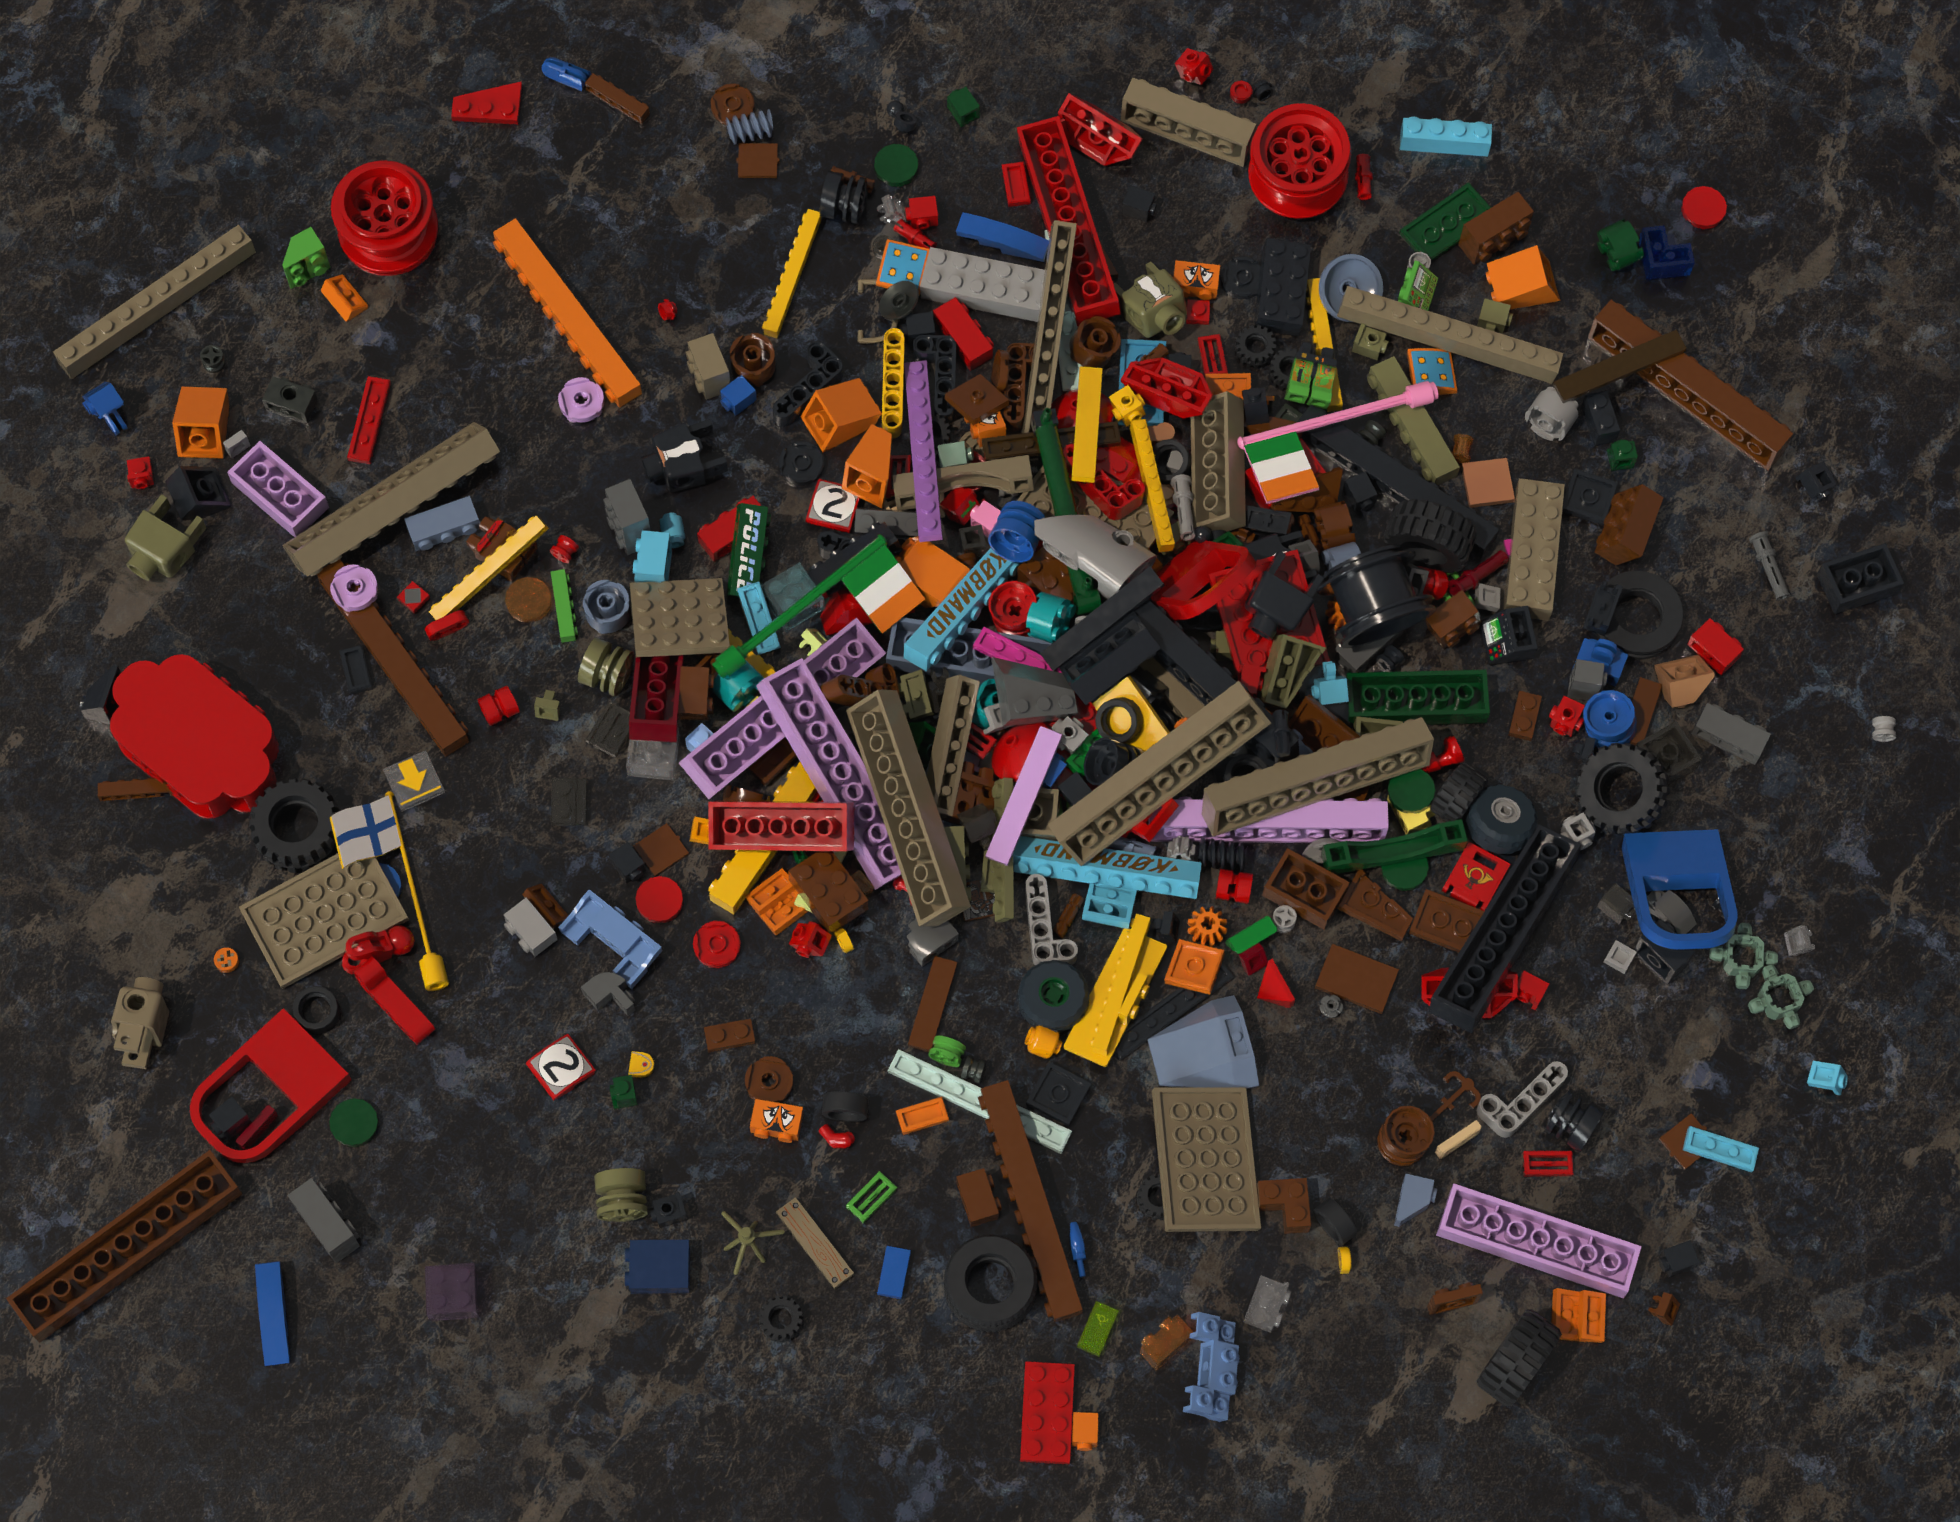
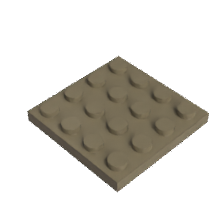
M722 578L674 580L661 583H630L636 657L722 653L730 647Z

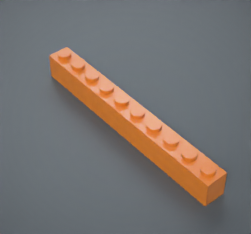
M515 218L493 232L495 239L493 242L494 247L499 253L503 252L507 257L505 260L512 270L516 269L519 273L517 276L522 285H528L531 289L530 294L536 303L540 301L543 305L542 310L548 319L552 318L555 321V328L561 336L565 335L567 337L570 349L574 353L578 352L581 356L580 361L585 369L590 368L593 372L592 377L599 386L602 385L605 388V394L611 403L615 402L620 408L641 395V385L517 219Z

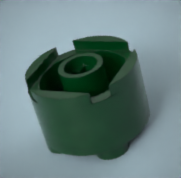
M1622 219L1597 232L1600 240L1597 242L1598 248L1602 254L1606 253L1609 257L1607 262L1612 272L1621 270L1644 258L1642 247L1638 249L1637 242L1640 241L1638 235L1629 221L1625 222V219Z

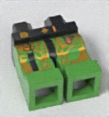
M1303 342L1293 359L1284 399L1304 404L1308 398L1307 405L1312 404L1315 407L1327 409L1331 403V392L1337 365L1335 350L1327 347L1322 348L1321 355L1318 356L1312 354L1314 345Z

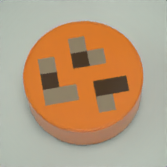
M222 948L216 952L214 964L219 971L229 973L237 968L239 957L233 949Z

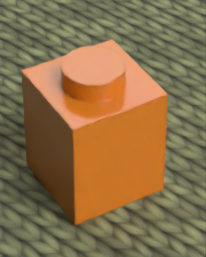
M1073 1412L1072 1446L1077 1447V1450L1091 1451L1092 1447H1097L1098 1413Z

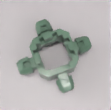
M1740 923L1737 934H1734L1727 941L1724 948L1723 946L1710 948V959L1720 962L1724 960L1723 969L1728 975L1736 976L1735 984L1738 989H1747L1750 985L1751 977L1753 978L1760 972L1763 964L1765 966L1776 965L1778 962V954L1768 950L1764 952V942L1759 937L1752 936V927L1749 923ZM1735 945H1738V947L1750 946V949H1754L1755 965L1749 967V965L1737 966V963H1734V959H1732L1733 947Z
M1774 965L1765 966L1762 969L1764 980L1767 981L1760 988L1758 997L1749 1002L1750 1012L1756 1014L1765 1011L1767 1017L1773 1020L1784 1017L1783 1021L1789 1029L1798 1027L1800 1020L1797 1011L1802 1006L1804 996L1809 995L1814 990L1811 981L1805 980L1797 983L1796 978L1786 973L1778 976L1779 973ZM1777 986H1785L1786 989L1789 988V994L1794 999V1003L1784 1008H1777L1776 1005L1772 1004V998L1767 992L1769 989L1776 988Z

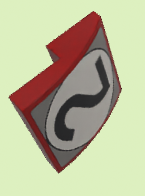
M818 479L808 509L806 523L850 533L856 516V508L861 498L843 490L842 484Z
M569 1034L554 1041L526 1062L528 1068L553 1100L572 1091L575 1085L591 1077L596 1071Z

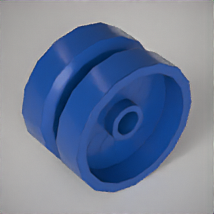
M1608 690L1593 695L1587 701L1583 710L1586 733L1588 737L1596 738L1600 747L1604 745L1609 747L1611 743H1629L1634 738L1637 731L1635 708L1626 695L1618 691Z

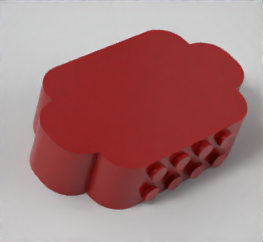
M174 655L165 659L160 665L151 661L134 662L125 668L113 684V697L119 707L111 717L110 730L118 742L122 753L151 778L157 779L162 784L167 782L166 786L173 793L172 795L199 817L207 819L216 818L226 813L230 808L239 812H251L252 807H257L255 800L258 796L264 797L266 795L264 792L269 786L272 789L277 787V778L271 764L278 756L279 743L269 720L265 717L266 713L258 705L253 707L249 704V699L241 691L237 693L230 688L232 685L225 678L216 677L213 674L214 670L208 664H200L191 656Z

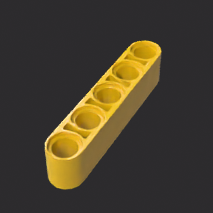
M897 328L887 330L884 335L882 428L892 434L891 438H897L903 430L905 347L904 334ZM892 340L899 341V343L897 344H891L889 342ZM894 360L898 361L899 363L896 365H892L889 362ZM891 381L898 382V384L896 385H890L888 383ZM892 401L898 403L895 406L888 405V403ZM890 422L897 423V425L894 427L888 426L887 424Z

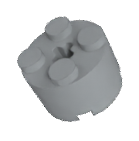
M1547 387L1546 390L1538 394L1527 410L1525 420L1526 422L1530 421L1532 424L1531 429L1540 437L1553 441L1554 438H1559L1558 441L1566 436L1578 418V403L1574 399L1562 403L1555 388Z

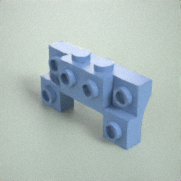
M588 890L570 915L559 926V931L577 946L590 932L623 958L615 967L613 973L623 977L626 980L627 986L633 989L648 972L647 968L662 952V947L642 932L644 929L636 921H628L621 909L616 906L612 908L591 890Z
M1202 1312L1191 1314V1319L1197 1320L1196 1332L1190 1333L1189 1338L1204 1341V1343H1201L1198 1383L1197 1386L1185 1387V1392L1191 1393L1190 1405L1183 1407V1412L1200 1415L1218 1422L1228 1420L1230 1395H1235L1238 1384L1236 1377L1240 1358L1238 1354L1239 1345H1234L1236 1323L1222 1320L1220 1316Z

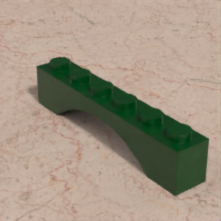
M1460 819L1439 823L1418 832L1389 839L1342 841L1323 845L1321 857L1326 870L1334 874L1463 851L1467 844V837L1463 821Z

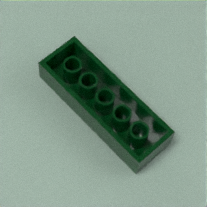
M1487 670L1363 672L1346 674L1349 698L1348 722H1350V726H1353L1356 717L1402 721L1403 723L1409 719L1415 720L1422 717L1426 725L1487 723L1490 714Z

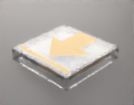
M426 750L383 769L402 812L445 793Z

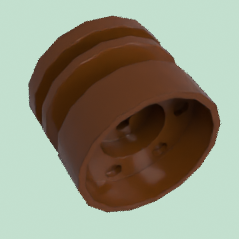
M1401 1106L1393 1110L1381 1126L1377 1137L1378 1149L1383 1158L1391 1164L1398 1166H1411L1418 1162L1433 1141L1435 1133L1433 1122L1428 1114L1417 1107ZM1402 1136L1406 1138L1405 1143L1401 1141Z

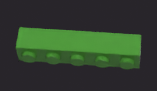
M565 569L550 571L561 642L576 641L575 635H578L577 627H574L573 622H576L575 613L572 614L571 609H574L573 600L569 598V596H572L571 587H568L567 584L570 582L569 574H566Z

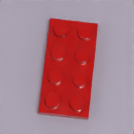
M1025 1361L1020 1462L1070 1464L1075 1364Z

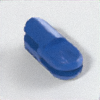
M554 57L545 59L541 67L543 74L548 78L579 91L583 90L585 82L591 75V72Z

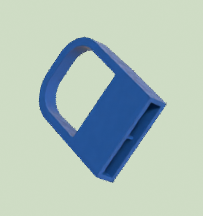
M1718 829L1624 834L1622 853L1639 927L1647 939L1669 949L1713 948L1731 939L1735 932L1738 914ZM1715 888L1726 924L1719 930L1710 933L1674 934L1658 927L1652 920L1646 891Z

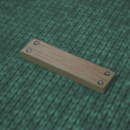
M796 1197L776 1211L778 1217L834 1289L854 1275V1272Z

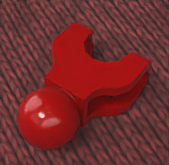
M400 925L392 927L388 932L386 930L380 932L370 931L353 936L346 942V953L342 958V967L347 973L354 974L353 971L371 956L380 964L385 960L391 959L392 954L405 955L414 947V935L409 928ZM359 944V946L352 949V945ZM348 960H360V963L357 966H353L348 963Z

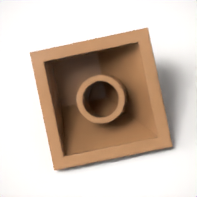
M1699 655L1654 665L1658 681L1662 684L1661 690L1664 699L1672 708H1682L1687 704L1694 703L1715 677L1713 670Z

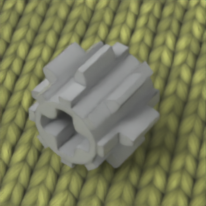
M1178 836L1176 839L1173 838L1172 841H1169L1166 857L1194 861L1196 845H1193V841H1190L1189 837Z

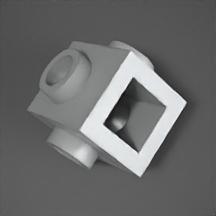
M1068 716L1064 720L1060 718L1051 727L1053 731L1063 735L1058 749L1061 751L1065 749L1071 755L1089 735L1083 730L1084 725L1076 718L1070 719ZM1069 732L1071 736H1066L1064 733Z
M1584 812L1578 816L1572 815L1563 821L1561 835L1580 843V850L1592 844L1596 828L1593 822L1587 819ZM1575 832H1578L1580 836L1577 837Z

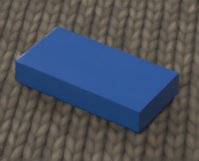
M886 1246L877 1295L902 1299L911 1250Z

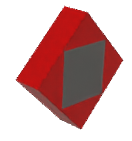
M413 581L397 596V600L414 614L430 599L429 594Z

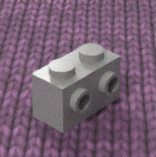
M527 898L504 914L505 928L512 936L516 934L520 938L518 943L526 953L530 951L536 957L558 940L556 932Z

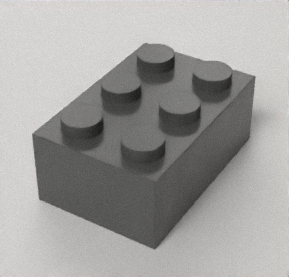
M628 479L606 488V498L603 499L606 507L608 524L611 530L614 529L615 538L619 548H624L627 555L636 552L637 538L641 539L642 530L650 531L648 516L632 481Z
M310 1178L287 1195L295 1209L335 1263H338L360 1247L356 1240L360 1237L349 1220L343 1221L346 1217L335 1201L329 1202L332 1198L321 1182L316 1184Z

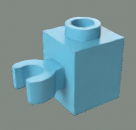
M1332 661L1322 662L1324 678L1314 679V685L1311 687L1312 697L1322 705L1349 702L1347 678L1341 675L1336 676V666Z

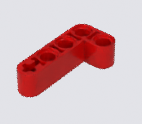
M1074 444L1066 445L1063 449L1068 474L1071 478ZM1097 464L1094 483L1074 481L1111 520L1122 519L1140 507L1143 502L1145 485L1142 481L1131 479L1118 487Z
M371 956L353 971L356 980L416 1045L436 1030L427 1017L387 976L383 967L374 957Z

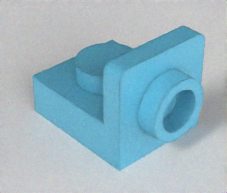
M1813 1061L1807 1083L1809 1086L1833 1090L1835 1095H1841L1842 1089H1845L1847 1086L1848 1076L1841 1065Z

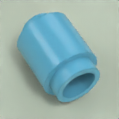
M676 513L664 514L663 518L659 520L661 532L670 533L672 548L683 546L685 532L682 517Z

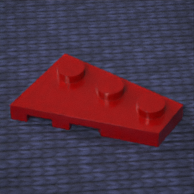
M522 81L453 97L452 121L518 125Z

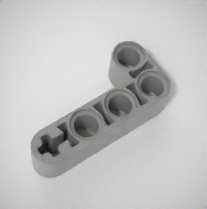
M1032 874L1026 880L1025 895L1033 964L1037 965L1043 961L1059 960L1073 965L1077 960L1078 947L1072 940H1053L1047 881L1040 874ZM1033 885H1038L1039 896L1035 897ZM1036 906H1040L1045 911L1043 913L1037 914L1033 912L1032 909ZM1037 929H1044L1047 934L1045 936H1038L1035 934V931ZM1069 949L1073 952V955L1065 957L1061 954V951ZM1045 951L1049 954V957L1041 959L1037 954Z
M1552 1062L1508 1106L1493 1094L1484 1095L1477 1106V1115L1500 1137L1507 1138L1512 1136L1563 1085L1568 1075L1567 1067L1561 1062ZM1556 1072L1559 1073V1076H1556L1551 1081V1083H1549L1548 1080L1550 1079L1551 1075L1555 1074ZM1533 1088H1542L1545 1095L1539 1096L1535 1094ZM1489 1103L1493 1105L1495 1111H1486L1483 1108V1104ZM1520 1103L1525 1104L1529 1111L1521 1112L1517 1105ZM1501 1121H1510L1512 1128H1504L1501 1125Z

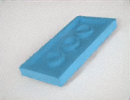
M1121 339L1119 390L1125 387L1121 382V378L1129 364L1133 361L1139 362L1143 355L1150 353L1159 343L1166 347V341ZM1148 404L1143 406L1146 415L1142 419H1146L1147 426H1157L1163 423V410ZM1122 420L1118 422V425H1125Z

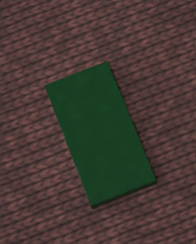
M1468 182L1400 229L1399 234L1415 252L1426 253L1430 257L1431 262H1433L1459 244L1465 223L1491 207Z

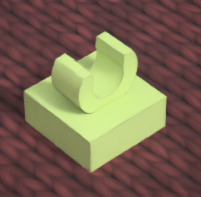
M806 628L801 634L805 640L800 643L799 647L806 648L810 644L811 651L807 654L810 656L828 640L816 628Z

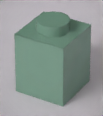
M965 441L938 445L940 468L969 464L974 460L973 448L969 447Z

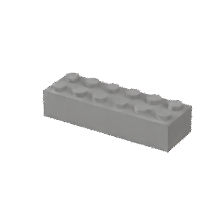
M930 247L920 283L921 299L946 303L956 297L960 303L963 302L970 309L1038 322L1045 270Z

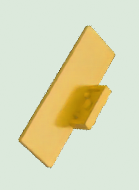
M1123 929L1090 993L1089 1005L1085 1015L1073 1026L1064 1044L1065 1050L1103 1067L1108 1066L1130 1020L1135 1019L1139 1011L1138 1005L1141 999H1145L1150 988L1148 985L1167 950L1166 944L1146 936L1127 996L1118 1012V1024L1108 1054L1105 1056L1092 1052L1090 1043L1092 1038L1096 1036L1095 1028L1097 1024H1100L1099 1016L1101 1011L1105 1009L1104 1001L1106 997H1109L1108 989L1110 984L1113 985L1114 971L1118 970L1117 962L1119 958H1122L1123 953H1121L1123 944L1126 945L1127 943L1126 935L1131 929Z

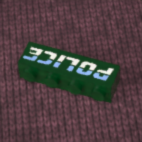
M745 503L737 505L726 592L728 597L739 598L737 588L758 582L760 580V572H764L765 559L762 558L763 549L766 550L768 544V536H765L766 527H769L771 513H768V507Z

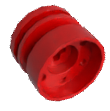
M1008 581L999 585L991 593L989 612L998 632L1030 637L1027 634L1030 632V628H1026V620L1032 602L1037 603V598L1027 584L1019 581Z

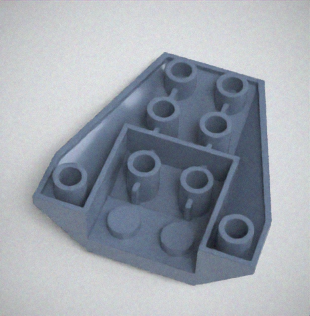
M1234 995L1211 1000L1147 1040L1159 1086L1181 1088L1246 1087V1089L1259 1087L1255 1056L1242 1010Z

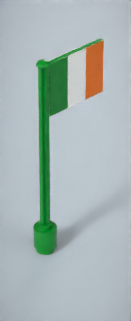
M878 534L875 540L741 647L737 646L735 648L731 645L715 658L712 666L723 679L726 676L730 677L747 663L745 658L748 657L747 654L840 580L881 633H884L925 600V598L886 547V538Z

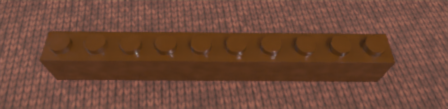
M340 559L328 564L321 572L316 574L320 584L335 604L336 602L330 590L331 583L335 578L336 572L342 567L349 565L348 563L343 564ZM352 583L351 589L348 591L357 592L360 585L356 586L355 583ZM376 601L362 610L351 612L345 611L336 604L443 755L447 757L469 742L467 727L462 721L457 722L454 717L456 713L449 703L444 704L441 699L443 695L436 685L431 686L428 681L430 676L426 670L418 668L416 665L418 660L413 652L405 650L403 647L405 642L398 632L394 634L390 629L392 624L387 616H381L377 611L380 608Z
M1006 1080L980 1088L979 1105L982 1111H987L988 1119H985L987 1130L989 1133L993 1132L996 1139L995 1142H992L996 1156L1001 1155L1003 1164L999 1166L1003 1179L1008 1178L1011 1186L1007 1188L1010 1201H1015L1018 1210L1014 1211L1018 1225L1023 1224L1025 1233L1021 1234L1026 1248L1030 1247L1033 1256L1030 1258H1032L1035 1269L1038 1270L1040 1279L1037 1280L1040 1294L1045 1293L1048 1301L1044 1303L1048 1318L1053 1317L1054 1323L1081 1315L1083 1313L1081 1303L1009 1081Z

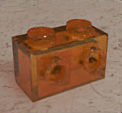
M1178 1315L1173 1319L1170 1316L1167 1317L1159 1325L1161 1329L1155 1335L1150 1333L1141 1341L1140 1354L1156 1371L1191 1340L1189 1337L1193 1331Z

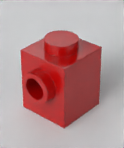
M935 196L909 198V207H905L906 221H911L913 228L922 230L938 226Z

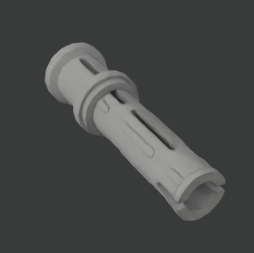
M1180 474L1171 479V486L1174 488L1173 502L1177 505L1180 537L1188 541L1195 537L1191 510L1193 494L1190 492L1191 478L1188 475Z

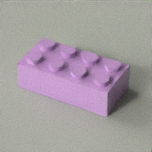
M261 441L227 472L234 486L294 537L307 530L329 508L326 497Z

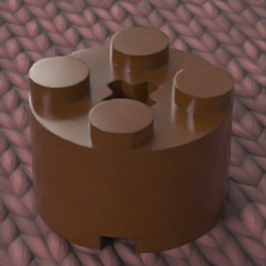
M1094 316L1091 319L1082 321L1070 339L1071 359L1084 367L1103 368L1107 365L1121 343V337L1115 330V325L1110 320L1100 316Z
M759 333L738 337L730 347L732 374L735 378L742 375L754 387H760L763 383L767 382L773 376L776 369L775 350L771 341Z
M1345 501L1314 509L1315 524L1322 538L1320 540L1323 551L1350 542L1356 543L1355 533H1351L1353 525Z

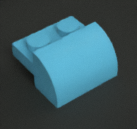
M1090 883L1082 920L1129 929L1137 890Z

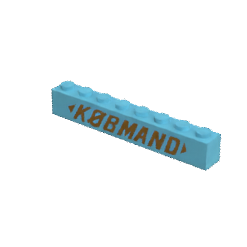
M990 548L904 644V659L925 671L932 665H936L943 652L953 646L958 635H963L968 624L979 617L985 605H989L991 593L999 585L1007 582L1011 576L1014 577L1017 574V567L1022 563L1005 560Z
M1020 836L1013 853V872L1030 875L1040 874L1044 877L1197 899L1201 862L1105 848L1084 865L1080 866L1058 841Z

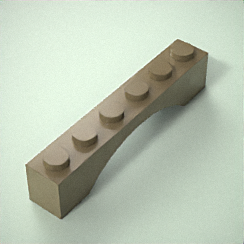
M1029 455L936 469L939 494L968 486L992 487L1010 494L1034 491ZM913 472L892 475L897 511L916 508Z

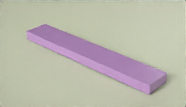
M1040 726L985 855L986 858L1006 866L1009 865L1061 742L1062 734Z

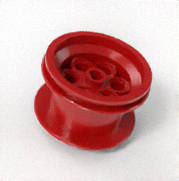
M1290 104L1271 112L1260 123L1252 138L1250 148L1251 160L1248 170L1251 189L1256 198L1267 209L1288 218H1310L1332 208L1342 197L1346 189L1348 168L1351 161V145L1343 124L1329 111L1311 104ZM1278 151L1284 152L1283 154H1277ZM1321 168V169H1323V170H1325V171H1323V172H1318V171H1316L1315 169ZM1277 171H1284L1286 174H1278ZM1302 179L1305 180L1306 183H1299L1297 182V180Z
M389 160L368 162L346 174L333 193L331 215L337 228L340 245L349 259L360 269L381 276L399 275L418 267L432 252L438 233L437 214L433 207L432 194L427 182L413 168ZM383 197H389L386 200H381V198ZM402 206H409L406 209H401ZM366 207H369V208H370V209H368V210H366V211H362L363 208H366Z

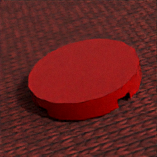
M1701 186L1693 188L1686 194L1682 201L1681 211L1685 220L1692 223V226L1700 229H1710L1717 226L1723 220L1727 205L1725 198L1719 191L1711 187Z
M662 876L652 877L643 882L638 888L635 898L637 910L641 916L653 923L671 921L679 914L683 905L682 891L678 884L670 878Z
M724 921L705 923L694 936L693 948L695 955L702 964L708 967L721 968L728 966L735 961L740 952L741 942L738 932Z

